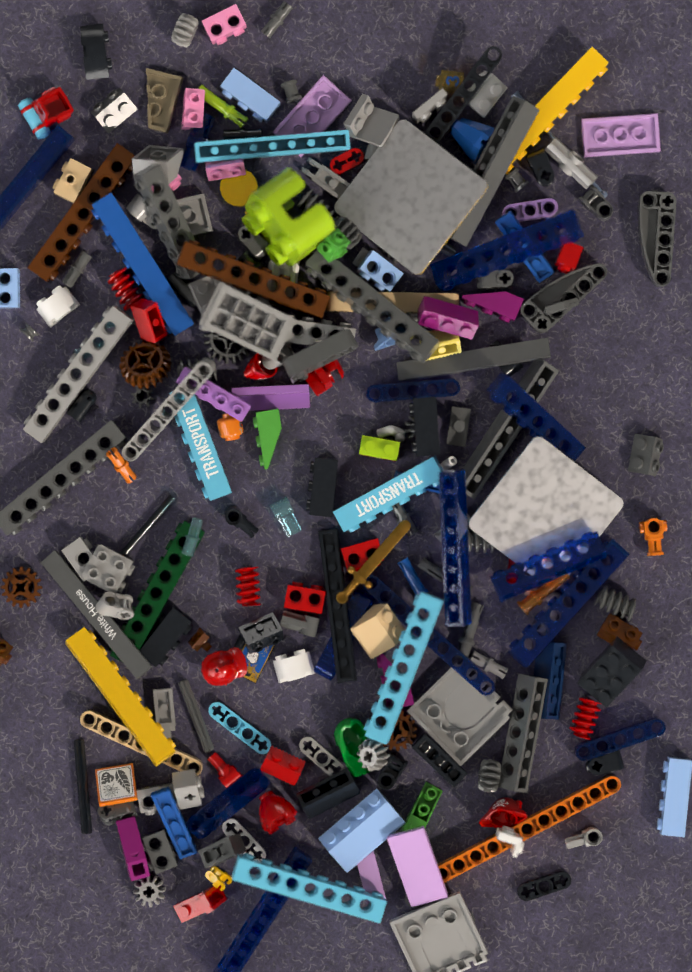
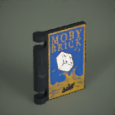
M239 635L234 647L239 648L246 659L247 674L243 678L256 684L275 645L265 647L258 653L249 654L242 636Z

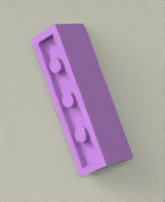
M309 384L232 388V394L251 405L249 411L310 407Z

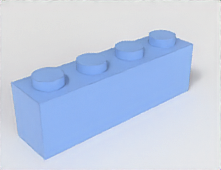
M667 757V761L663 762V772L666 775L665 780L661 782V791L664 794L663 799L659 801V811H662L661 818L657 820V830H660L661 835L685 837L692 771L691 759Z

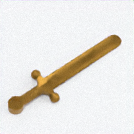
M403 520L398 524L357 572L354 567H348L347 571L353 574L354 579L343 592L337 594L336 599L338 603L345 604L348 596L359 584H365L367 589L372 588V583L366 579L411 528L408 520Z

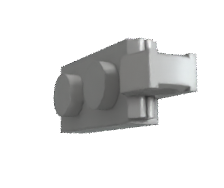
M173 688L153 689L156 723L159 722L163 727L165 737L172 739L171 731H175L176 726Z

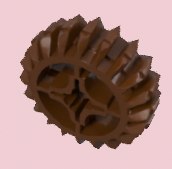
M143 340L142 344L135 342L134 347L129 346V351H124V356L120 360L121 374L128 384L131 383L133 388L138 386L141 390L145 386L149 389L150 385L156 387L157 382L163 384L162 378H168V372H171L170 366L172 361L164 345L161 346L159 342L155 344L153 342L146 343Z

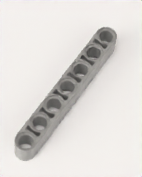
M203 358L129 440L122 449V456L125 460H136L215 370V363L212 359ZM201 365L208 366L209 372H204L201 369ZM189 379H194L197 382V386H192L189 383ZM178 392L182 393L185 399H179L176 394ZM164 406H169L173 412L167 413ZM152 420H157L160 423V427L154 426ZM140 434L147 435L148 440H143ZM128 447L134 448L136 454L130 453Z

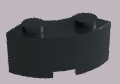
M103 24L80 26L86 80L108 78L109 70L112 69V60L108 58L106 43L109 42L108 31H104Z

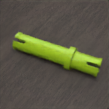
M204 85L199 87V89L205 90L204 101L221 112L224 118H229L240 128L244 127L245 124L239 119L247 123L248 118L235 110V106L227 104L204 87Z

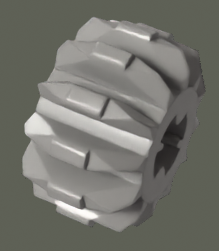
M181 14L172 32V42L187 48L196 34L199 24L198 19L189 14Z
M366 739L358 746L359 751L356 754L360 756V759L357 762L363 763L362 768H368V771H378L388 763L387 758L390 755L386 751L389 747H383V743L373 739Z
M157 875L154 876L153 880L149 876L146 877V880L144 878L139 879L141 883L135 882L134 884L139 889L133 890V894H140L135 900L143 899L142 906L146 904V901L149 907L153 906V901L156 905H159L160 901L158 898L164 899L165 897L160 892H165L166 888L159 887L164 881L160 880L157 883ZM148 886L152 887L151 890L154 889L151 895H148V892L145 893Z

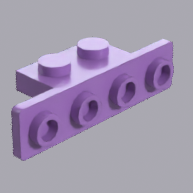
M185 366L176 383L180 384L192 369ZM189 379V383L192 386H197V382L194 379ZM209 379L195 393L199 399L211 403L216 409L226 412L239 421H243L251 408L249 403Z

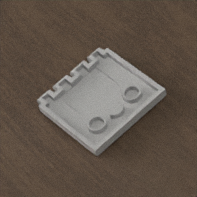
M465 660L460 665L455 663L407 710L460 766L510 719L508 714L513 710L504 700L499 705L496 704L501 697L491 687L485 691L482 689L487 683L477 672L472 677L469 676L474 669Z
M460 891L448 895V898L431 902L389 921L412 972H453V968H455L456 972H463L472 968L470 961H473L475 966L488 961L486 957L488 950Z

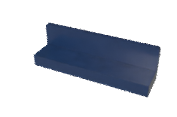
M537 641L534 676L548 679L541 715L542 719L559 720L567 643Z

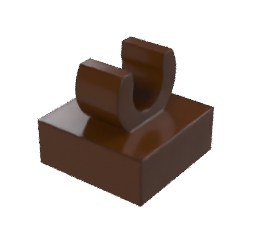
M201 628L188 641L189 645L197 652L201 647L206 652L212 647L207 641L209 639L208 634Z

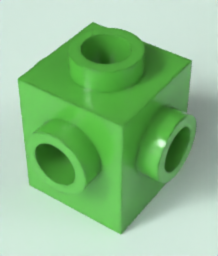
M337 228L321 240L317 250L328 262L342 257L347 252L346 248L350 241Z

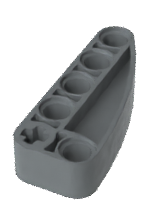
M646 191L638 199L639 240L650 279L653 285L661 288L666 286L671 280L676 197L669 192ZM643 197H651L652 205H645ZM666 197L669 198L668 201H671L668 206L662 203ZM661 217H668L670 225H662ZM664 235L668 238L669 242L667 245H662L659 242L660 236ZM663 254L667 257L666 264L659 263V255ZM657 274L665 275V283L661 284L657 281Z
M600 263L586 266L556 279L523 303L520 307L521 317L535 332L539 334L547 332L572 308L561 311L558 317H554L552 314L545 315L543 308L565 301L566 294H572L580 302L605 279L608 273L606 266ZM595 268H600L603 271L601 278L594 276L593 270ZM580 281H586L589 284L587 291L579 288ZM529 305L534 309L533 315L528 316L524 313L523 309L525 306ZM540 320L542 322L544 320L546 322L544 325L546 329H539L537 321Z

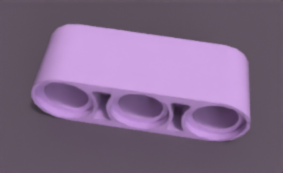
M552 198L509 204L503 209L502 216L508 209H513L519 222L548 218L557 212L558 204ZM544 204H552L554 211L551 213L546 212ZM525 207H533L535 214L532 216L527 215Z
M373 850L357 864L362 886L365 892L372 893V891L382 893L383 897H385Z

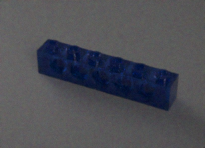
M501 372L486 389L491 394L490 399L496 404L501 403L504 406L503 411L509 416L514 415L517 418L516 423L522 428L527 427L530 430L529 434L533 438H544L573 462L585 450L586 447L508 375ZM511 392V398L507 400V395ZM524 404V410L520 412V407ZM537 417V422L533 424V419ZM550 429V434L546 436V431ZM563 440V445L559 448V443Z
M597 531L585 533L581 536L582 538L577 540H569L559 548L552 547L540 556L538 554L533 555L528 561L523 563L517 562L505 571L498 570L494 572L490 579L500 603L607 558L606 550ZM582 547L588 549L586 553H580L578 550ZM563 555H569L571 557L567 561H563L560 559ZM550 562L553 566L551 568H544L543 564ZM528 570L535 571L532 576H527L525 572ZM511 577L517 579V581L513 584L507 582V580Z

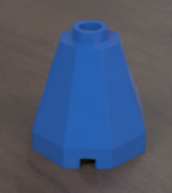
M465 118L455 120L451 126L452 136L468 159L476 165L495 128Z

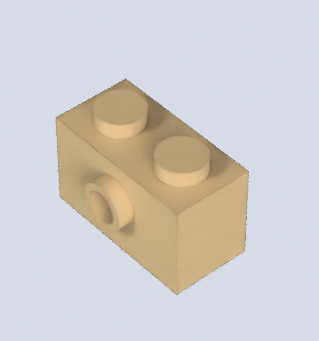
M70 158L69 162L66 161L61 171L63 174L61 178H57L53 185V189H55L53 193L74 204L84 190L93 170Z

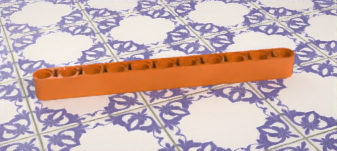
M613 774L606 775L537 811L510 828H513L515 833L520 834L522 840L525 841L618 792L621 788V782ZM609 779L616 780V786L612 789L607 787ZM592 788L599 789V795L597 797L590 796V790ZM575 797L582 798L583 801L580 806L573 805ZM558 806L565 807L566 810L563 815L556 814L555 811ZM541 815L549 817L546 824L539 823L538 820ZM526 823L532 826L531 831L528 833H524L521 830L522 826ZM494 834L438 863L439 869L444 868L447 871L446 876L442 877L443 881L447 882L510 849L512 844L498 840ZM492 841L498 844L497 849L494 851H490L487 848V845ZM475 850L481 853L480 858L477 860H473L470 857L471 852ZM458 859L464 862L463 867L459 869L453 866L454 861Z

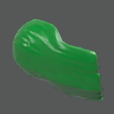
M349 717L338 723L334 731V737L347 768L354 777H358L371 772L368 771V768H362L363 763L357 762L360 756L356 754L359 751L358 746L364 740L370 738L365 736V725L360 720Z

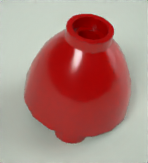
M268 791L259 797L261 801L259 819L264 831L272 834L279 830V826L282 824L289 825L296 820L294 816L297 814V810L285 798L274 794L273 791Z

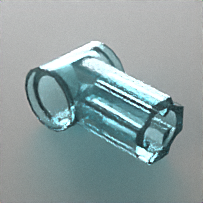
M287 496L269 505L276 520H279L287 538L302 531Z

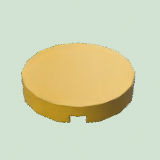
M245 170L246 175L225 178L220 182L221 195L232 206H245L250 194L258 189L256 178L247 170Z

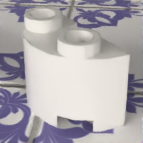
M59 285L52 290L51 293L53 295L47 299L44 297L36 303L38 306L37 311L50 328L80 306L67 287L62 288Z
M305 649L294 651V656L287 657L286 654L276 656V660L273 661L279 683L315 674L310 652H305Z

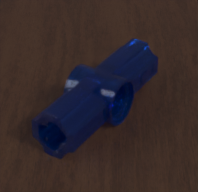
M204 113L203 127L194 128L190 132L186 143L187 148L180 167L196 172L199 163H195L194 143L209 141L215 117Z

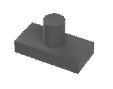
M452 406L446 444L466 447L471 409Z

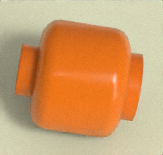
M227 413L222 414L223 418L217 420L219 436L225 438V441L240 439V435L244 432L242 421Z

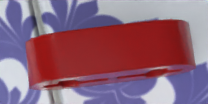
M353 148L334 157L330 162V170L339 175L360 165L364 160L363 152L358 148ZM352 152L361 155L358 158V162L355 160L348 162L347 159L352 157ZM337 160L339 163L346 161V164L342 165L341 171L333 168Z

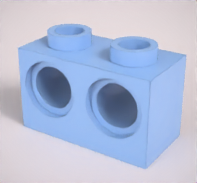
M370 250L357 267L361 271L359 275L367 281L369 279L373 280L376 283L374 286L382 292L385 290L390 292L404 274L374 250ZM370 261L376 264V269L373 272H369L367 269V264ZM385 273H389L391 276V280L387 284L382 280V276Z
M0 268V308H20V270L18 268ZM4 274L10 275V281L7 284H2L1 277ZM4 293L10 294V301L7 303H2L1 296Z

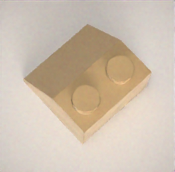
M374 604L350 630L370 659H373L395 647L400 642L401 632L405 629L388 604Z

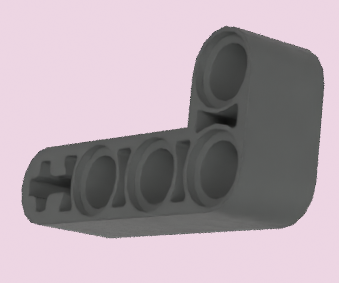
M345 329L286 358L282 363L292 384L296 385L305 381L308 378V373L353 352L358 348V344L351 330Z

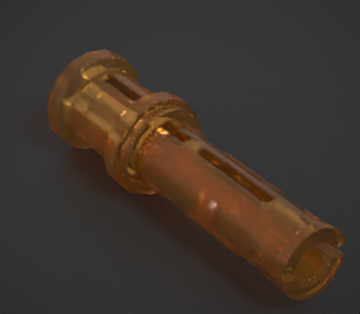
M562 569L535 591L531 590L529 595L522 601H517V605L525 615H529V611L537 605L540 606L545 597L570 579L569 574Z

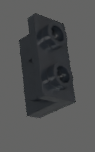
M273 612L238 627L249 654L258 653L265 647L276 645L284 639L283 630Z

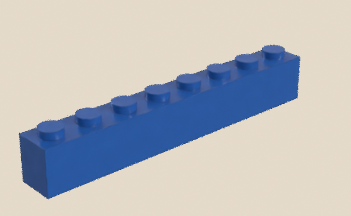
M110 193L92 204L93 209L91 212L96 220L99 218L104 224L101 226L107 236L111 235L114 239V242H112L113 247L117 253L121 251L125 258L122 261L127 269H133L135 273L133 278L138 286L142 284L145 288L144 296L147 300L158 303L157 306H159L161 316H163L166 322L164 326H166L167 332L169 334L173 333L176 336L192 326L194 322L113 194Z

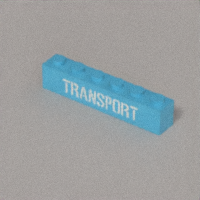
M178 392L176 394L179 399H185L182 393ZM194 394L174 417L178 427L182 426L184 433L181 436L184 444H189L191 449L188 452L190 460L197 465L198 469L195 470L196 476L199 481H203L205 486L202 488L205 499L209 498L212 501L231 494L232 490Z
M434 456L333 511L343 532L349 530L351 533L360 528L359 524L366 521L368 524L377 519L376 514L382 512L384 515L393 510L392 506L399 502L402 505L410 501L409 496L414 493L416 496H419L426 492L425 487L431 484L433 487L444 482L442 478L446 474L438 459Z

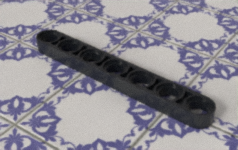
M490 46L487 48L424 132L425 135L437 144L501 60L502 51L499 47ZM495 49L499 52L497 60L489 59L488 52ZM479 65L486 66L487 74L484 76L478 75L476 68ZM469 80L473 81L476 85L473 91L465 89V83ZM456 96H461L464 99V104L460 107L455 106L453 103V99ZM448 111L452 114L450 122L442 120L443 112ZM432 127H438L441 130L439 137L431 136L430 129Z

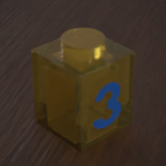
M441 70V74L436 76L435 86L439 87V91L443 88L446 93L454 94L463 82L464 72Z

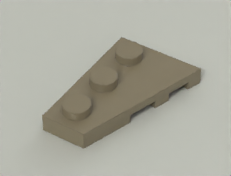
M146 68L148 128L168 134L183 78Z

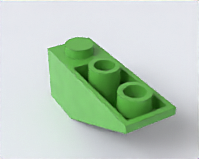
M279 409L256 412V417H253L254 429L258 428L259 436H256L257 447L262 449V455H259L260 466H264L265 470L269 468L282 429Z
M425 782L400 832L422 826L426 828L443 790Z

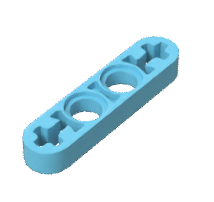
M216 701L210 705L208 712L214 720L257 753H268L271 741L223 703ZM213 706H221V712L224 714L226 711L229 712L223 722L220 720L223 716L213 714ZM229 717L237 718L238 724L236 727L228 726L227 719ZM246 728L253 731V736L250 739H245L242 736V731ZM256 734L260 736L258 738L260 742L264 740L267 742V749L259 750L260 745L257 742L254 745L250 743L255 739Z

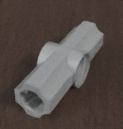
M557 137L546 147L545 151L559 163L561 170L576 179L585 189H588L598 178L584 164L581 156L568 149Z

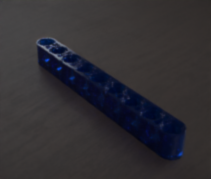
M369 575L366 580L375 579L377 586L374 589H367L365 584H363L364 589L381 604H388L398 620L408 627L406 620L409 613H413L414 609L378 577ZM385 591L391 593V599L388 602H383L381 599V594ZM398 604H403L406 608L405 613L402 615H398L395 612ZM420 627L412 629L416 636H421L422 630ZM433 628L434 638L428 641L427 646L479 693L486 696L491 695L495 690V683ZM447 643L449 647L448 652L441 654L438 651L439 644ZM457 655L463 658V664L459 667L454 666L452 663L453 657ZM471 668L476 669L478 673L477 677L473 680L467 677V671ZM485 681L492 684V689L488 693L481 690V684Z

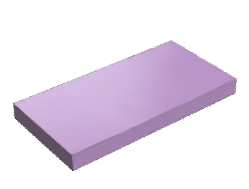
M323 75L272 133L275 136L325 132L352 100Z
M658 113L581 119L584 157L661 151Z
M422 826L388 835L387 840L411 907L448 898V893L425 827Z

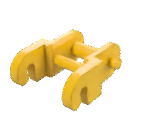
M213 866L211 871L205 873L206 878L213 883L212 885L215 888L221 885L220 891L225 889L224 881L228 879L227 884L232 883V877L217 866Z

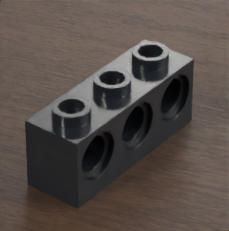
M425 732L412 745V748L454 788L467 775V772Z

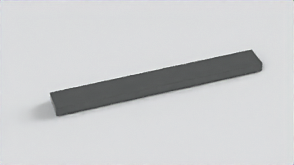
M548 338L463 351L453 355L450 354L449 356L446 355V357L427 360L425 363L408 360L396 362L399 382L546 359L551 358Z

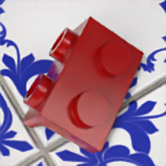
M320 367L307 374L308 378L305 381L316 396L321 395L333 386L331 381L333 377L327 368L323 370Z

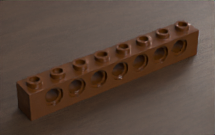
M118 143L115 145L30 263L28 269L46 282L55 280L59 274L57 270L60 265L64 266L70 259L68 254L72 249L76 250L82 242L80 240L81 236L84 233L88 234L93 226L91 222L95 217L91 212L93 209L92 204H94L90 201L91 196L99 194L100 199L110 193L115 196L113 192L117 186L120 188L124 184L127 172L133 171L132 158L135 155ZM121 163L123 169L120 172H114V164ZM106 178L112 181L111 186L108 188L102 187V181ZM88 210L89 216L86 219H81L79 217L80 211ZM71 225L78 227V231L74 235L68 233V228ZM61 240L67 243L64 250L57 249V243ZM49 256L55 257V263L52 266L46 265V259Z
M193 240L183 243L176 265L319 319L323 317L330 296L326 295L325 290L315 288V290L310 289L308 284L297 281V283L290 281L291 278L280 274L278 277L272 274V270L264 267L261 270L254 267L255 264L245 260L241 263L236 261L237 257L233 255H220L217 249L199 247L200 243ZM196 253L203 254V263L195 261L194 256ZM214 260L222 262L221 270L214 269ZM236 266L240 269L239 277H234L231 274L232 267ZM251 273H254L258 276V282L256 284H253L249 281V275ZM269 280H273L276 283L274 291L269 290L267 287ZM287 287H291L294 290V295L291 298L285 294ZM305 294L311 295L312 302L310 304H306L303 301Z

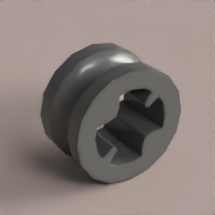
M28 323L25 324V328L20 329L32 342L34 341V336L39 335Z

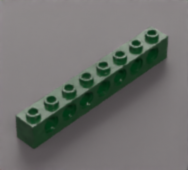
M184 521L183 524H178L175 530L177 535L174 541L170 539L165 548L168 552L165 557L161 556L156 566L159 568L155 574L151 573L146 582L149 584L146 591L142 590L137 600L140 601L138 606L132 607L134 616L129 620L128 624L124 623L121 627L124 633L133 640V644L139 651L205 534V531L187 521ZM183 536L187 537L190 541L189 546L186 548L181 547L179 544V540ZM173 553L180 556V562L176 565L170 562V556ZM163 570L170 572L171 578L169 581L161 579L160 574ZM154 587L161 589L162 593L159 598H155L151 594V590ZM144 604H149L152 607L151 614L146 615L142 612ZM134 621H140L143 624L141 631L133 629ZM110 647L109 650L112 651L110 656L122 662Z

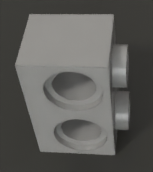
M173 782L137 789L140 813H145L146 816L157 814L155 804L147 806L144 803V798L147 796L151 797L152 792L168 786L178 805Z

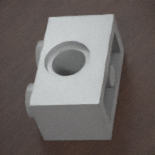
M79 537L61 551L83 582H85L86 580L82 578V574L93 555L91 550L93 546L87 538ZM81 553L89 555V561L86 564H83L79 559Z

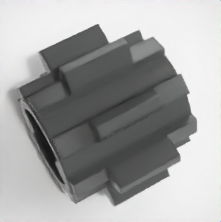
M135 386L137 391L136 393H131L132 396H135L132 403L139 402V408H142L143 404L150 407L149 400H155V398L150 397L153 390L147 391L145 386L140 390ZM142 391H145L148 397L143 399V402H140L138 394H142Z

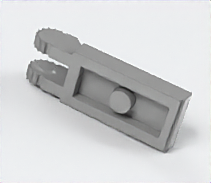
M309 157L308 163L319 170L315 175L304 167L300 171L312 179L311 181L336 199H339L350 183L323 164L320 165Z

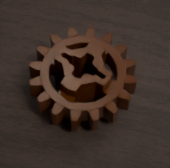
M23 566L20 567L19 571L16 568H12L13 573L7 572L8 578H2V581L5 582V585L0 586L1 589H5L2 596L7 595L6 602L13 601V607L17 603L20 608H23L24 603L30 607V601L36 603L37 599L35 597L42 595L38 592V589L43 588V586L38 585L42 579H36L35 577L38 573L34 572L31 574V568H28L26 571H24ZM24 574L27 575V577L25 579H19L16 575ZM10 581L13 584V591L11 593L9 590ZM32 582L34 583V592L30 590ZM18 583H26L24 586L25 592L23 590L17 592L19 588ZM24 595L27 599L18 600L16 597Z
M401 710L396 723L397 725L399 722L401 733H397L394 739L392 733L388 743L390 751L393 747H396V750L399 751L400 746L407 749L406 743L412 745L411 737L416 738L413 731L417 730V727H412L415 720H409V713L404 716L403 710ZM380 716L382 723L379 724L385 726L386 718ZM403 720L407 722L409 730L404 729L402 725ZM407 737L404 741L396 743L397 739Z

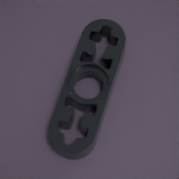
M565 871L549 874L520 884L517 894L521 900L530 901L568 888L571 885V877ZM560 875L568 878L565 881V885L559 882L555 884L557 888L553 889V883L550 878L554 877V881L559 880ZM541 881L549 882L550 887L547 891L539 889ZM535 883L538 894H535V891H531L528 897L524 894L521 895L524 887L532 889V884Z

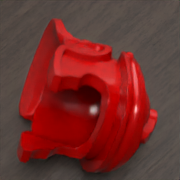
M233 647L227 651H215L205 657L201 665V672L203 678L209 684L223 686L229 684L235 678L244 677L247 674V663L242 651L239 648Z

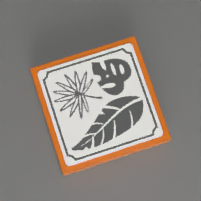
M133 763L95 769L100 807L138 800Z

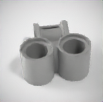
M137 193L126 209L139 221H143L149 227L157 229L151 220L148 208L143 204V197Z

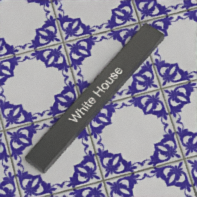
M56 550L41 562L136 679L142 677L153 667L112 617L100 615L96 611L95 605L98 600Z

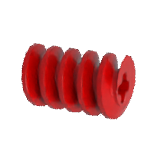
M127 267L108 276L110 279L107 281L108 284H114L111 288L112 291L118 290L115 296L117 298L122 297L119 303H126L123 307L124 311L130 310V306L143 295L142 293L136 294V291L139 289L138 287L132 288L135 281H128L131 274H124Z
M243 567L235 570L236 573L241 574L235 580L241 581L240 584L236 585V588L241 589L236 595L242 597V599L237 600V603L242 604V606L261 605V603L255 601L261 598L260 595L255 594V592L260 591V588L255 586L260 583V580L254 578L259 575V572L254 571L258 567Z
M581 697L579 700L583 705L576 706L581 711L574 712L578 719H572L576 726L569 727V729L573 731V735L591 740L587 733L594 732L590 726H596L592 719L599 717L595 711H601V708L597 706V704L601 703Z

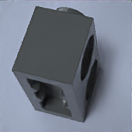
M165 828L143 836L142 845L144 853L148 852L150 857L148 864L151 871L155 870V873L158 874L178 866V860ZM158 838L161 844L159 847H153L150 844V840ZM165 856L168 862L166 865H160L157 862V858Z
M239 833L221 839L198 852L206 869L226 862L247 850Z

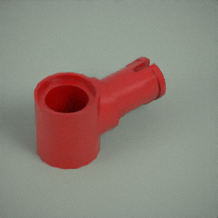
M216 752L207 759L218 771V779L228 790L243 778V775L236 770L237 768L234 765L226 764Z

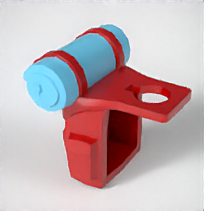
M52 87L41 93V97L34 101L31 98L23 99L18 105L21 114L25 117L38 140L45 139L50 135V126L56 122L58 124L69 119L73 113V108L60 87Z

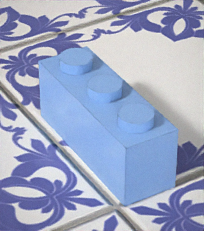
M235 68L232 69L220 85L223 90L222 94L230 100L233 97L238 101L237 105L244 111L247 109L254 113L252 116L259 122L264 120L267 123L281 105L279 100Z

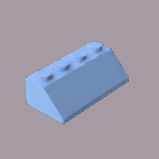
M375 789L318 839L348 873L382 844L388 835L395 833L406 822L388 799L378 789Z

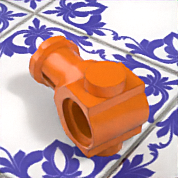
M650 518L644 522H639V531L644 534V539L648 541L649 552L647 556L664 555L661 539L664 538V531H667V521ZM651 521H655L658 525V529L655 532H651L648 528Z

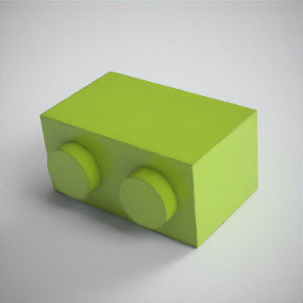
M362 435L359 455L397 461L400 442Z

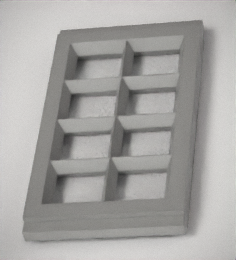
M219 282L199 324L276 361L296 319Z

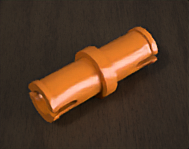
M116 447L111 448L114 456L109 450L106 456L114 464V469L120 472L126 483H132L129 475L133 480L137 478V475L129 467V462L118 452V449Z

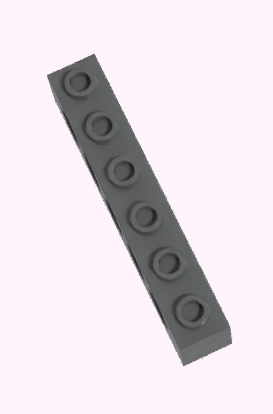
M150 165L133 175L135 187L143 197V204L151 214V220L157 227L159 237L168 250L167 254L176 267L177 275L181 279H192L199 273L178 266L176 262L185 241L189 242V240L195 241L194 236L161 166ZM196 253L194 256L195 261L203 263L204 258L202 254Z
M518 674L512 706L513 710L511 711L502 758L501 777L498 786L500 788L514 792L527 793L548 683L546 678Z

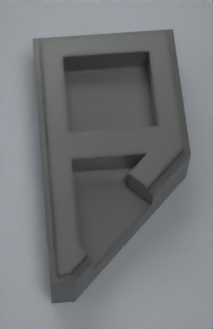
M578 298L544 307L543 309L545 315H550L578 306L579 301Z

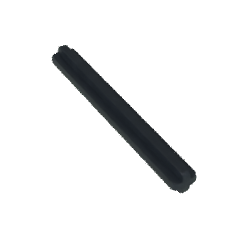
M84 739L74 740L81 833L91 834L92 823Z

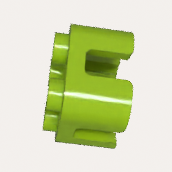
M289 167L250 194L245 205L247 214L242 217V222L253 236L261 233L270 244L265 250L274 264L281 266L283 263H286L292 267L314 251L321 240L335 230V225L330 214L321 204L315 205L296 220L290 219L286 214L295 205L291 198L303 190L305 186L302 178Z

